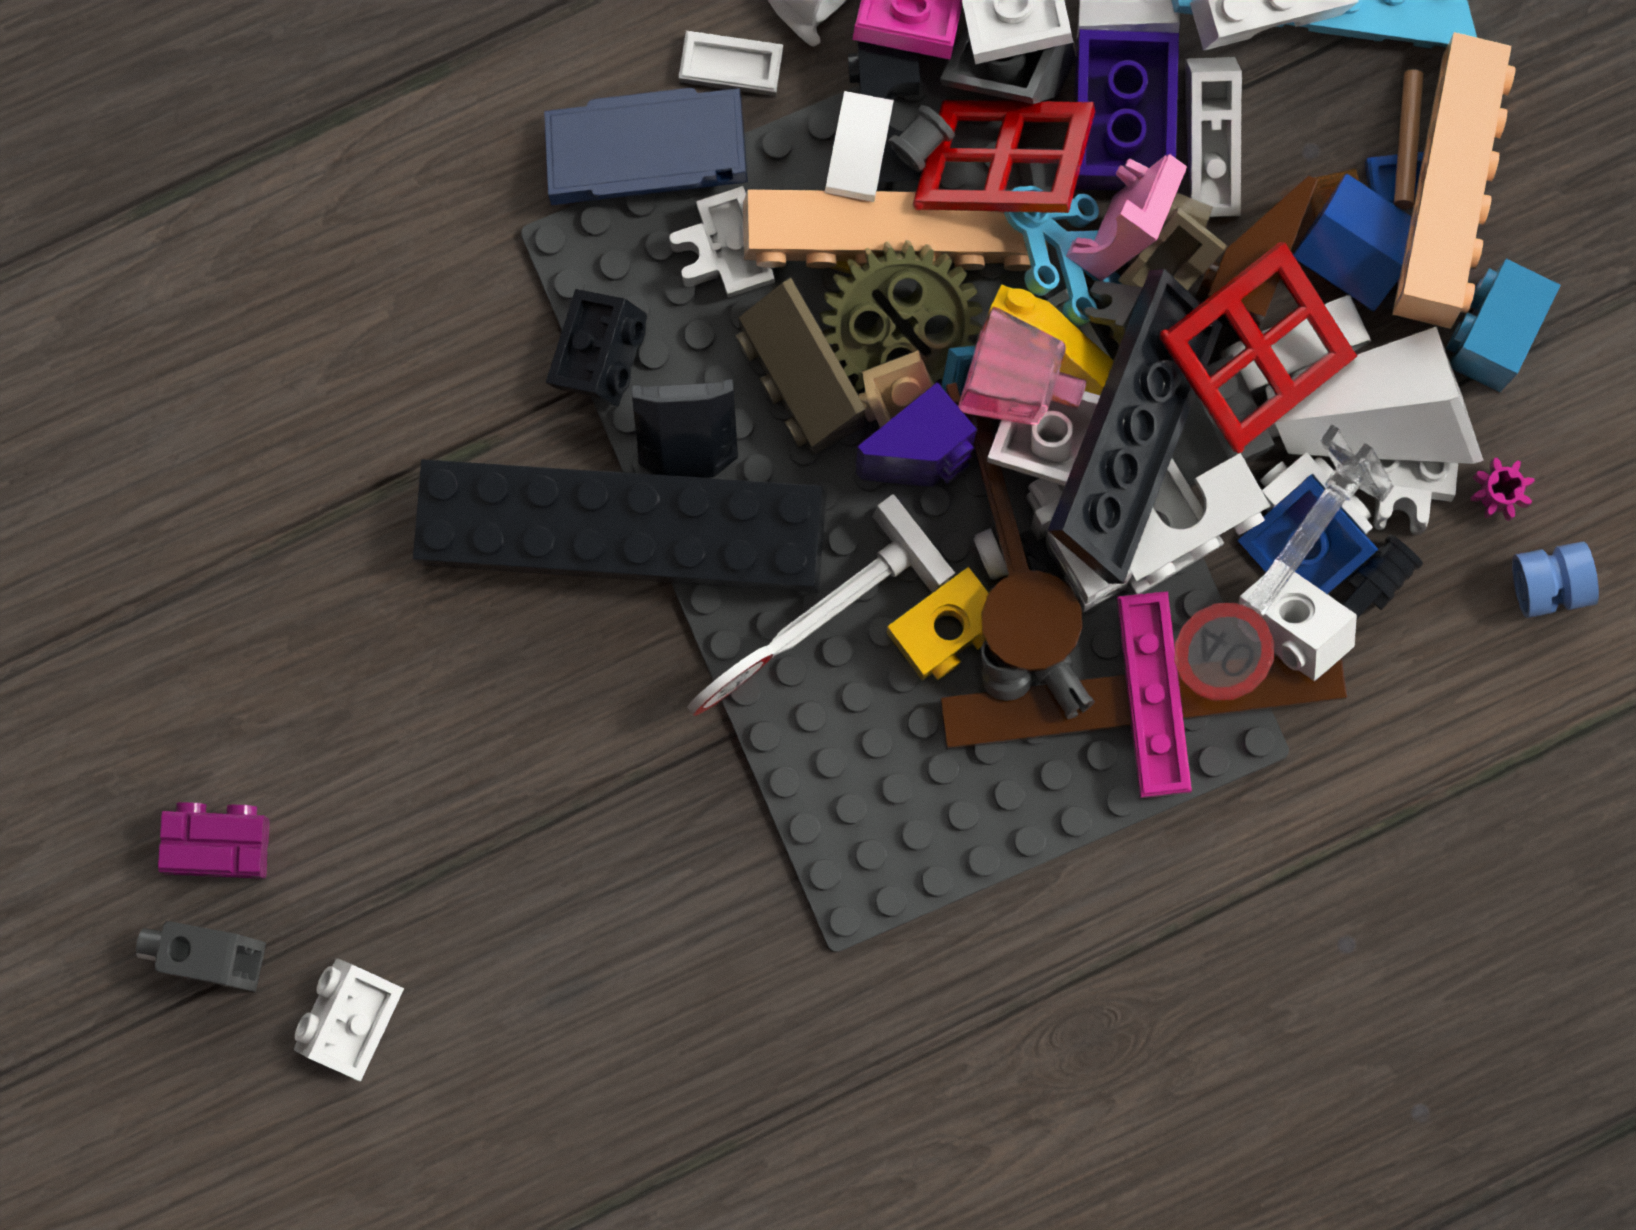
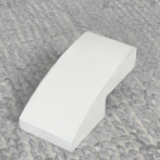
M844 91L825 193L871 202L875 201L894 100Z

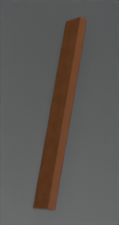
M1274 656V661L1266 678L1252 692L1234 700L1214 701L1197 695L1183 682L1177 668L1183 720L1344 700L1347 698L1342 658L1316 681H1313L1301 671L1289 668L1279 656ZM1255 658L1249 671L1240 678L1227 676L1223 671V662L1191 666L1194 675L1205 685L1216 689L1233 688L1246 682L1256 672L1262 658ZM1249 659L1230 661L1227 666L1228 672L1231 674L1240 673L1247 665ZM1125 675L1079 680L1095 702L1084 713L1080 709L1076 710L1078 716L1072 719L1066 718L1065 712L1047 685L1031 686L1024 696L1008 701L995 699L987 692L942 697L940 701L947 749L1131 726Z

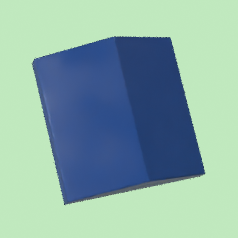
M1346 173L1294 251L1293 256L1297 262L1374 312L1400 278L1411 216Z
M1312 474L1263 517L1265 521L1249 529L1238 539V542L1266 573L1281 562L1327 595L1378 550Z

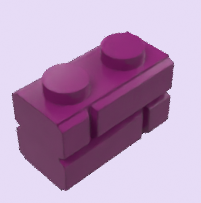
M178 802L176 803V812L162 811L161 843L159 846L158 862L160 873L164 875L266 879L270 823L269 818L266 816L257 815V806L231 804L227 805L226 814L206 813L207 804Z

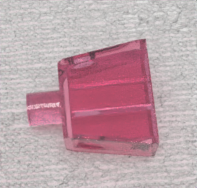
M993 306L981 327L958 407L963 413L1035 425L1039 424L1051 401L1077 409L1086 387V380L1060 371L1066 350V345L1063 341Z

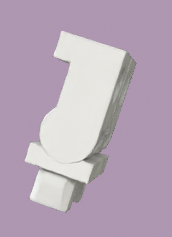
M1039 478L1029 484L1028 489L1030 493L1026 496L1034 510L1031 530L1038 541L1046 537L1045 545L1047 551L1057 564L1058 570L1063 573L1065 581L1070 584L1074 594L1080 600L1079 604L1084 613L1125 590L1133 572L1130 568L1123 584H1108L1047 530L1065 486Z

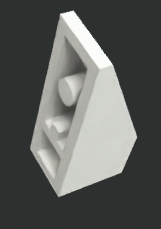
M1235 57L1185 59L1190 198L1213 207L1210 217L1241 216L1242 70Z

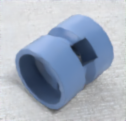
M1584 541L1557 546L1554 548L1552 555H1548L1541 549L1513 556L1512 573L1515 592L1520 609L1526 618L1554 613L1559 604H1562L1567 610L1593 606L1598 603L1599 587L1596 568L1591 551Z

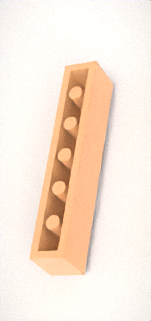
M1454 32L1444 51L1392 315L1451 329L1460 312L1468 313L1475 284L1468 283L1470 268H1477L1483 248V240L1476 238L1478 224H1485L1491 205V196L1484 194L1486 181H1493L1499 162V152L1492 151L1494 137L1500 139L1507 119L1508 111L1507 109L1500 108L1502 95H1509L1515 76V67L1508 65L1511 46Z
M748 189L743 200L744 260H756V265L763 268L783 267L786 265V261H806L807 267L823 269L835 267L836 261H848L849 259L863 266L867 263L865 257L866 248H869L879 258L883 256L884 243L889 241L895 253L901 254L906 240L912 243L915 255H919L926 244L930 245L934 250L933 261L944 253L948 254L952 260L951 263H955V268L961 266L964 270H979L985 267V263H1004V269L1010 271H1026L1031 268L1023 235L1008 223L1004 212L917 211L912 205L916 192L876 191L875 201L871 202L816 190ZM1045 240L1046 247H1047V252H1048V242Z

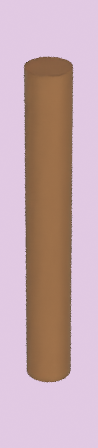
M1419 70L1405 71L1403 79L1394 205L1404 210L1411 209L1414 206L1424 76Z

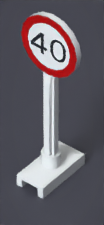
M894 494L877 505L872 516L892 541L877 553L878 558L784 627L768 646H764L742 659L701 691L687 706L694 716L703 713L727 697L756 674L772 657L796 646L888 576L896 577L911 566L932 593L950 581L949 578L955 572Z

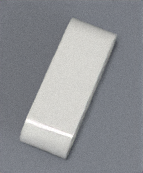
M1350 295L1325 304L1354 351L1371 342ZM1307 319L1271 346L1291 378L1303 373L1328 353ZM1239 341L1221 351L1220 355L1222 359L1230 355L1235 357L1245 349L1242 341ZM1254 360L1241 370V374L1252 396L1265 391V387L1270 386Z

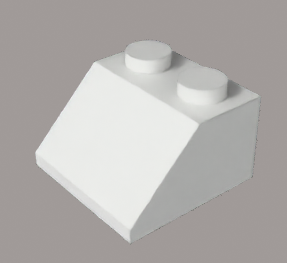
M1047 380L1040 409L1034 419L1003 415L987 457V462L1065 486L1100 395Z

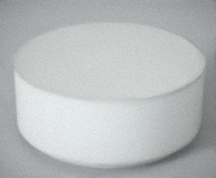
M989 528L975 534L973 539L990 579L995 581L1007 576L1008 572L1004 557L992 529Z

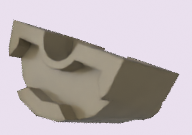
M1172 204L1157 240L1127 262L1128 266L1118 281L1123 285L1143 287L1149 270L1165 269L1188 291L1197 278L1204 274L1222 254L1226 244L1180 207L1177 208Z

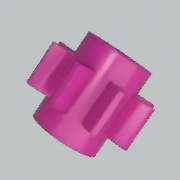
M1497 457L1490 462L1491 475L1484 471H1477L1474 474L1473 479L1481 484V488L1470 498L1471 501L1481 500L1485 507H1487L1484 513L1485 518H1489L1494 512L1503 511L1504 518L1510 521L1515 517L1514 504L1522 508H1527L1531 505L1532 500L1524 495V492L1535 480L1534 478H1524L1518 471L1521 465L1519 460L1511 467H1502L1501 461ZM1499 480L1502 486L1510 485L1513 490L1506 499L1503 493H1494L1492 487Z

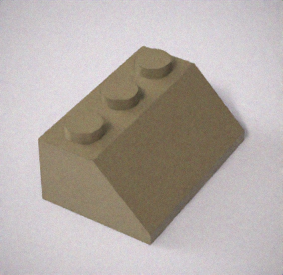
M791 278L781 283L739 317L741 333L735 335V338L747 360L750 362L757 358L766 374L759 378L762 387L773 405L781 401L790 418L784 421V424L798 448L806 444L811 455H814L864 427L866 409Z

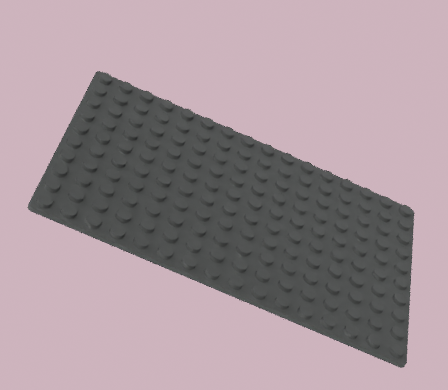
M927 56L919 60V95L900 96L892 99L894 101L889 125L897 130L904 131L918 117L917 110L921 105L928 106L939 114L942 102L947 99L998 101L996 96L942 85L940 78L949 59ZM859 85L846 91L859 94ZM844 92L746 132L745 147L748 183L584 201L527 224L521 232L522 239L561 329H563L575 289L625 298L647 313L645 337L638 346L631 368V381L629 387L623 393L620 405H608L597 397L591 396L623 473L655 475L638 463L632 385L651 387L716 383L733 379L738 458L717 476L713 477V479L823 486L827 493L819 593L671 583L713 681L751 653L764 646H768L784 627L878 558L877 553L892 541L872 516L877 505L892 494L896 496L955 572L949 580L969 567L985 589L989 591L1002 579L1008 577L1007 575L995 581L990 579L973 539L975 534L991 528L1001 548L974 449L971 452L972 458L968 461L970 464L968 469L949 484H946L943 479L932 487L861 480L856 474L857 448L880 429L877 420L868 422L865 416L863 428L811 455L806 444L798 448L789 435L784 421L789 419L790 416L782 402L780 401L773 405L759 380V378L766 374L757 358L749 362L735 338V335L741 333L739 317L781 283L790 278L793 280L820 330L824 331L833 326L823 323L819 314L826 310H834V307L826 302L824 293L840 292L841 289L833 278L835 274L849 278L851 274L831 268H810L806 266V261H786V265L783 267L771 268L775 283L728 298L720 275L716 279L698 285L684 286L682 269L695 263L699 255L691 250L676 253L671 249L669 243L670 234L702 223L696 201L741 186L744 187L745 193H747L748 189L825 191ZM958 121L950 148L995 149L1002 121ZM946 162L938 189L983 190L991 162ZM1018 163L1012 164L1005 191H1012L1014 188L1022 186ZM1049 242L1048 256L1050 263L1059 273V283L1046 295L1038 296L1033 294L1035 297L1043 300H1048L1066 289L1056 248ZM951 263L948 272L955 268V263ZM985 263L983 269L964 270L967 275L960 284L973 283L977 293L967 301L979 302L983 312L970 319L979 322L983 328L1001 284L1013 289L1029 291L1024 280L1027 270L1004 269V263ZM1038 273L1040 280L1046 284L1044 277ZM911 278L898 281L894 286L893 295L899 298L911 295L916 288L917 281ZM873 290L872 296L888 312L895 326H900L916 348L923 355H928L930 348L916 335L908 319L905 320L898 314L880 290ZM874 311L860 313L855 319L854 327L861 330L873 327L877 322L878 313ZM943 315L933 316L926 322L924 331L929 334H937L943 331L947 325L948 317ZM1090 321V325L1114 361L1099 324ZM982 333L969 335L968 338L978 345ZM903 347L893 349L887 355L886 363L908 355L910 353L909 349ZM853 373L852 375L848 376V379L850 380V382H852V378H853V376H854L855 373ZM940 378L935 382H938L939 385L942 387L943 380ZM865 387L858 392L856 391L858 396L860 393L865 392ZM998 415V419L993 420L996 432L992 434L993 439H995L1003 415ZM1001 466L1019 534L1028 530L1035 537L1031 530L1034 510L1026 496L1030 493L1028 489L1029 484L1039 478ZM1044 537L1038 542L1047 551L1045 545L1046 537ZM1204 558L1199 559L1142 593L1168 591L1176 663L1178 645L1186 628L1200 615L1217 607H1225ZM911 566L896 577L888 576L796 646L772 657L756 674L722 699L829 949L834 952L843 951L1285 759L1289 753V747L1272 709L1184 719L1192 792L1140 798L1131 726L947 749L940 699L942 697L986 692L982 683L981 649L977 650L971 644L957 655L961 663L939 680L933 674L923 681L886 633L887 626L932 594ZM1129 583L1125 590L1086 612H1082V631L1076 648L1069 654L1073 661L1071 668L1079 680L1125 675L1116 599L1118 596L1136 595ZM942 616L934 623L935 632L944 640H954L963 633L960 621L953 616ZM1231 618L1213 621L1205 625L1195 635L1189 652L1190 666L1222 663L1234 647L1242 644ZM1204 630H1208L1219 638L1224 632L1229 634L1225 639L1229 643L1228 646L1225 648L1221 645L1210 662H1204L1202 639ZM1207 637L1209 654L1217 642ZM1243 648L1239 649L1230 661L1246 660L1249 658ZM1032 671L1031 686L1046 685L1040 684L1035 677L1036 671Z

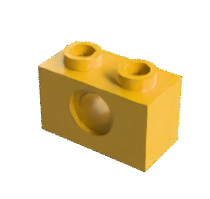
M967 567L887 626L886 633L922 681L931 674L939 680L961 663L957 655L971 644L977 650L982 648L985 639L982 635L981 612L989 593L972 570ZM942 616L957 618L962 625L963 633L954 640L940 638L934 629V623Z

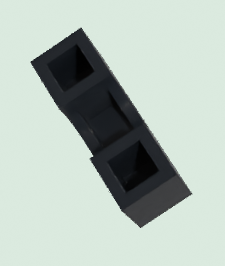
M857 41V53H848L849 83H859V94L889 100L900 96L919 95L920 73L918 53ZM890 125L876 191L916 192L922 171L917 172L910 168L891 149L888 140L893 135L900 136L903 131L897 130Z

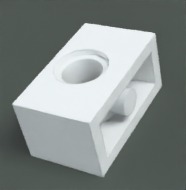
M1281 562L1240 595L1239 607L1255 612L1268 624L1275 641L1274 653L1289 668L1301 671L1313 681H1316L1355 646L1357 615ZM1239 620V628L1246 637L1254 643L1262 644L1258 632L1247 622Z

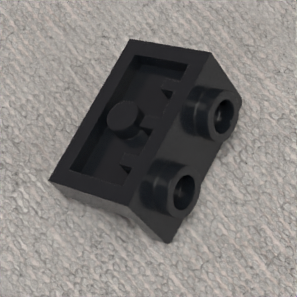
M575 289L545 383L555 389L597 397L608 405L619 406L623 393L627 390L631 381V368L638 346L645 337L647 313L625 298Z

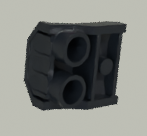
M733 379L716 383L651 387L632 385L638 463L655 475L713 478L738 458Z

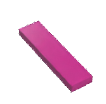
M1168 591L1118 596L1116 601L1140 798L1191 793L1192 788Z

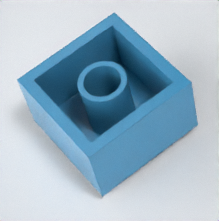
M1505 259L1497 271L1488 268L1483 279H1480L1475 287L1470 306L1475 309L1473 314L1469 312L1465 314L1462 322L1457 324L1446 346L1447 350L1453 352L1450 359L1452 369L1501 392L1518 374L1561 285L1508 259Z

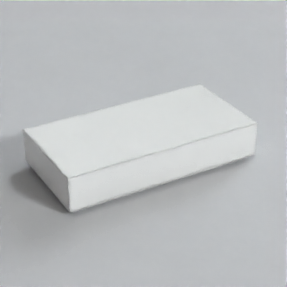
M686 31L679 83L721 89L740 88L742 92L776 96L783 45Z

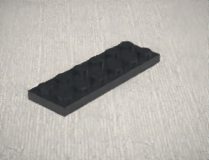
M1165 269L1149 270L1047 530L1108 584H1123L1125 582L1196 393L1160 340V332L1164 329H1170L1201 303ZM1217 319L1188 341V344L1205 370L1223 325Z

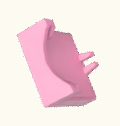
M1170 154L1162 157L1150 168L1129 158L1125 166H1119L1116 175L1126 186L1113 196L1095 240L1076 238L1072 241L1066 257L1100 281H1103L1155 242L1160 234L1187 166Z

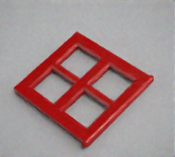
M944 100L941 104L939 115L952 128L953 132H955L958 121H1002L995 149L950 148L952 139L950 142L943 141L925 159L926 167L922 170L912 204L914 209L917 211L1069 213L1095 114L1094 102L1042 101L1031 104L1021 101ZM1024 122H1069L1062 150L1017 149ZM991 162L984 189H938L945 163ZM1012 164H1058L1051 192L1005 191Z
M1285 242L1276 244L1170 329H1164L1160 332V340L1232 450L1236 453H1242L1248 443L1357 357ZM1277 272L1298 304V307L1262 334L1241 300ZM1224 314L1244 344L1245 349L1209 376L1188 344V341ZM1307 319L1328 353L1292 380L1271 346ZM1254 360L1275 392V395L1239 422L1218 388Z

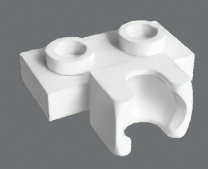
M743 186L696 201L702 223L670 234L669 243L672 251L679 253L691 250L699 255L695 263L682 269L684 286L698 285L716 279L720 275L727 297L730 298L775 283L771 268L757 266L756 260H744L743 200L746 193Z
M1356 458L1353 488L1378 491L1373 525L1377 530L1385 528L1387 519L1390 518L1392 511L1401 510L1407 513L1410 518L1411 533L1413 535H1420L1425 531L1429 521L1431 499L1452 502L1455 497L1458 463Z

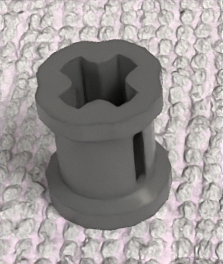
M921 105L917 110L918 117L900 136L893 135L888 140V144L894 153L917 172H921L926 167L924 160L943 141L950 142L955 136L952 128L933 109Z

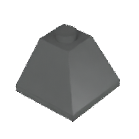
M966 23L940 80L944 86L1036 104L1059 96L1076 56L1073 43L975 64Z

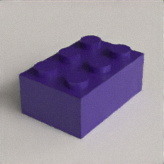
M1079 30L1075 48L1074 102H1094L1095 114L1075 189L1120 191L1126 184L1116 175L1119 166H1125L1129 158L1148 168L1165 155L1170 154L1176 158L1179 33Z

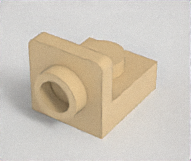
M915 351L863 371L865 392L860 393L859 398L866 409L865 416L868 422L877 420L881 428L934 384L919 351Z

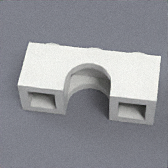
M1193 0L1190 2V6L1204 51L1250 39L1261 31L1282 24L1294 22L1295 27L1341 16L1359 1Z
M1241 453L1194 478L1203 495L1204 510L1201 518L1193 526L1186 529L1171 528L1162 522L1154 507L1152 508L1130 566L1135 581L1145 577L1149 585L1176 571L1172 561L1190 552L1193 559L1196 560L1219 547L1220 543L1216 536L1233 527L1237 534L1240 535L1265 521L1261 511L1270 507V504Z

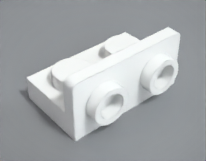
M337 958L333 966L327 967L322 973L317 985V994L319 996L311 1013H306L296 1028L295 1040L297 1042L294 1051L361 1081L404 988Z

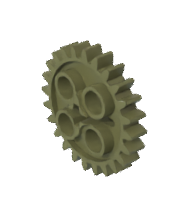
M906 240L901 254H896L888 241L884 243L883 256L879 258L869 248H866L865 257L867 263L863 266L849 259L847 263L852 275L849 278L838 274L833 276L836 284L841 289L840 292L824 293L826 302L834 307V310L820 312L819 317L823 323L833 326L822 331L828 344H835L831 349L838 361L843 360L840 365L847 377L855 373L851 382L855 391L858 392L865 387L862 372L886 363L887 355L893 349L903 347L909 349L910 353L919 351L903 329L898 325L895 326L884 307L874 299L872 292L875 289L880 290L903 319H908L916 335L930 348L928 355H923L920 351L919 353L933 384L940 378L943 380L949 348L977 346L968 337L969 335L982 333L983 327L979 322L970 318L982 313L983 310L979 302L967 301L977 293V290L973 283L960 285L967 275L961 266L948 272L952 262L948 254L944 253L933 261L934 250L930 245L926 244L919 255H915L912 243ZM905 278L917 281L916 288L911 295L903 298L893 295L894 286L898 281ZM864 311L878 313L877 322L873 327L865 330L854 327L855 319L860 313ZM943 315L948 317L947 325L943 331L937 334H929L924 331L926 322L933 316Z

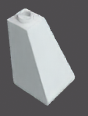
M1437 327L1357 354L1354 360L1267 428L1271 438L1281 436L1288 454L1304 455L1307 452L1309 455L1467 464L1484 461L1461 390ZM1271 386L1265 387L1269 400L1275 395V392Z

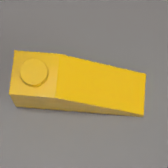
M1001 284L989 310L983 331L1048 367V380L1101 395L1114 361L1049 301L1035 297L1024 289H1013Z

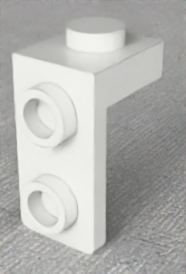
M1306 452L1289 468L1281 461L1260 480L1265 487L1262 492L1270 504V507L1266 508L1267 512H1270L1312 474L1365 535L1373 528L1368 522V519L1371 517L1368 509L1356 496L1351 494L1346 497L1334 483L1338 480L1337 475L1320 457L1313 460Z

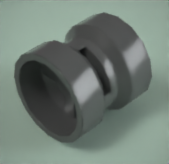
M984 641L981 648V660L983 667L982 683L986 692L995 699L1004 701L1016 700L1024 696L1032 684V671H1022L1004 664L990 651L986 641Z

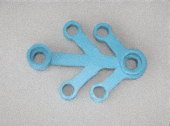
M1020 186L1012 191L1043 190L1036 186ZM1078 194L1072 199L1069 213L1004 212L1008 223L1015 230L1022 233L1031 264V268L1027 270L1024 277L1029 291L1035 295L1043 296L1054 289L1059 283V273L1049 260L1046 240L1056 248L1069 295V300L1064 303L1062 308L1063 315L1076 327H1082L1090 322L1084 309L1087 307L1097 309V305L1089 295L1083 271L1094 281L1100 280L1066 257L1072 241L1076 238H1087L1094 241L1099 230L1067 232L1054 220L1067 219L1072 226L1084 228L1095 220L1099 214L1096 201L1087 194ZM1078 206H1079L1080 208H1082V210L1084 211L1085 215H1083V214L1079 211ZM1113 272L1103 280V282L1122 284L1118 281L1120 275L1116 272ZM1038 273L1044 277L1046 284L1040 280ZM1076 305L1082 309L1083 314L1078 311Z

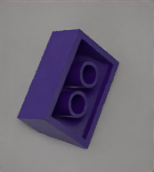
M937 382L858 446L856 474L861 480L932 487L943 479L946 484H949L970 466L968 461L972 458L971 452L974 449L973 443L977 429Z

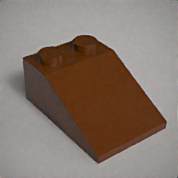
M1307 176L1225 250L1220 263L1214 261L1206 270L1195 299L1202 302L1207 300L1279 242H1285L1291 251L1318 179ZM1277 272L1241 300L1258 328L1266 316L1280 276ZM1224 314L1217 319L1223 326L1233 329Z

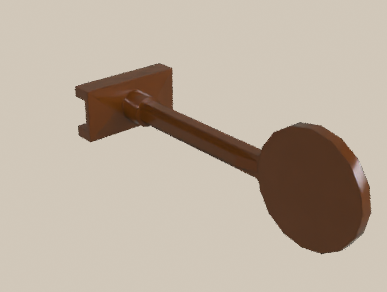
M956 382L947 384L946 393L961 408L964 396L959 395ZM961 410L977 429L973 446L1008 572V577L1002 579L986 598L981 612L982 635L990 651L1004 664L1022 671L1046 670L1063 662L1076 648L1083 627L1081 606L1073 590L1058 577L1041 571H1031L1028 568L1001 466L987 462V457L994 441L992 434L996 432L993 420L998 419V415Z

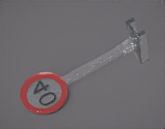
M1331 424L1320 440L1336 467L1325 482L1327 488L1244 604H1213L1196 612L1183 625L1175 642L1174 662L1183 682L1197 695L1214 701L1234 700L1252 692L1266 678L1274 661L1275 645L1269 626L1263 619L1269 607L1345 500L1350 501L1356 491L1360 489L1379 501L1384 502L1394 487L1373 447L1364 443L1358 453L1354 455L1341 430Z

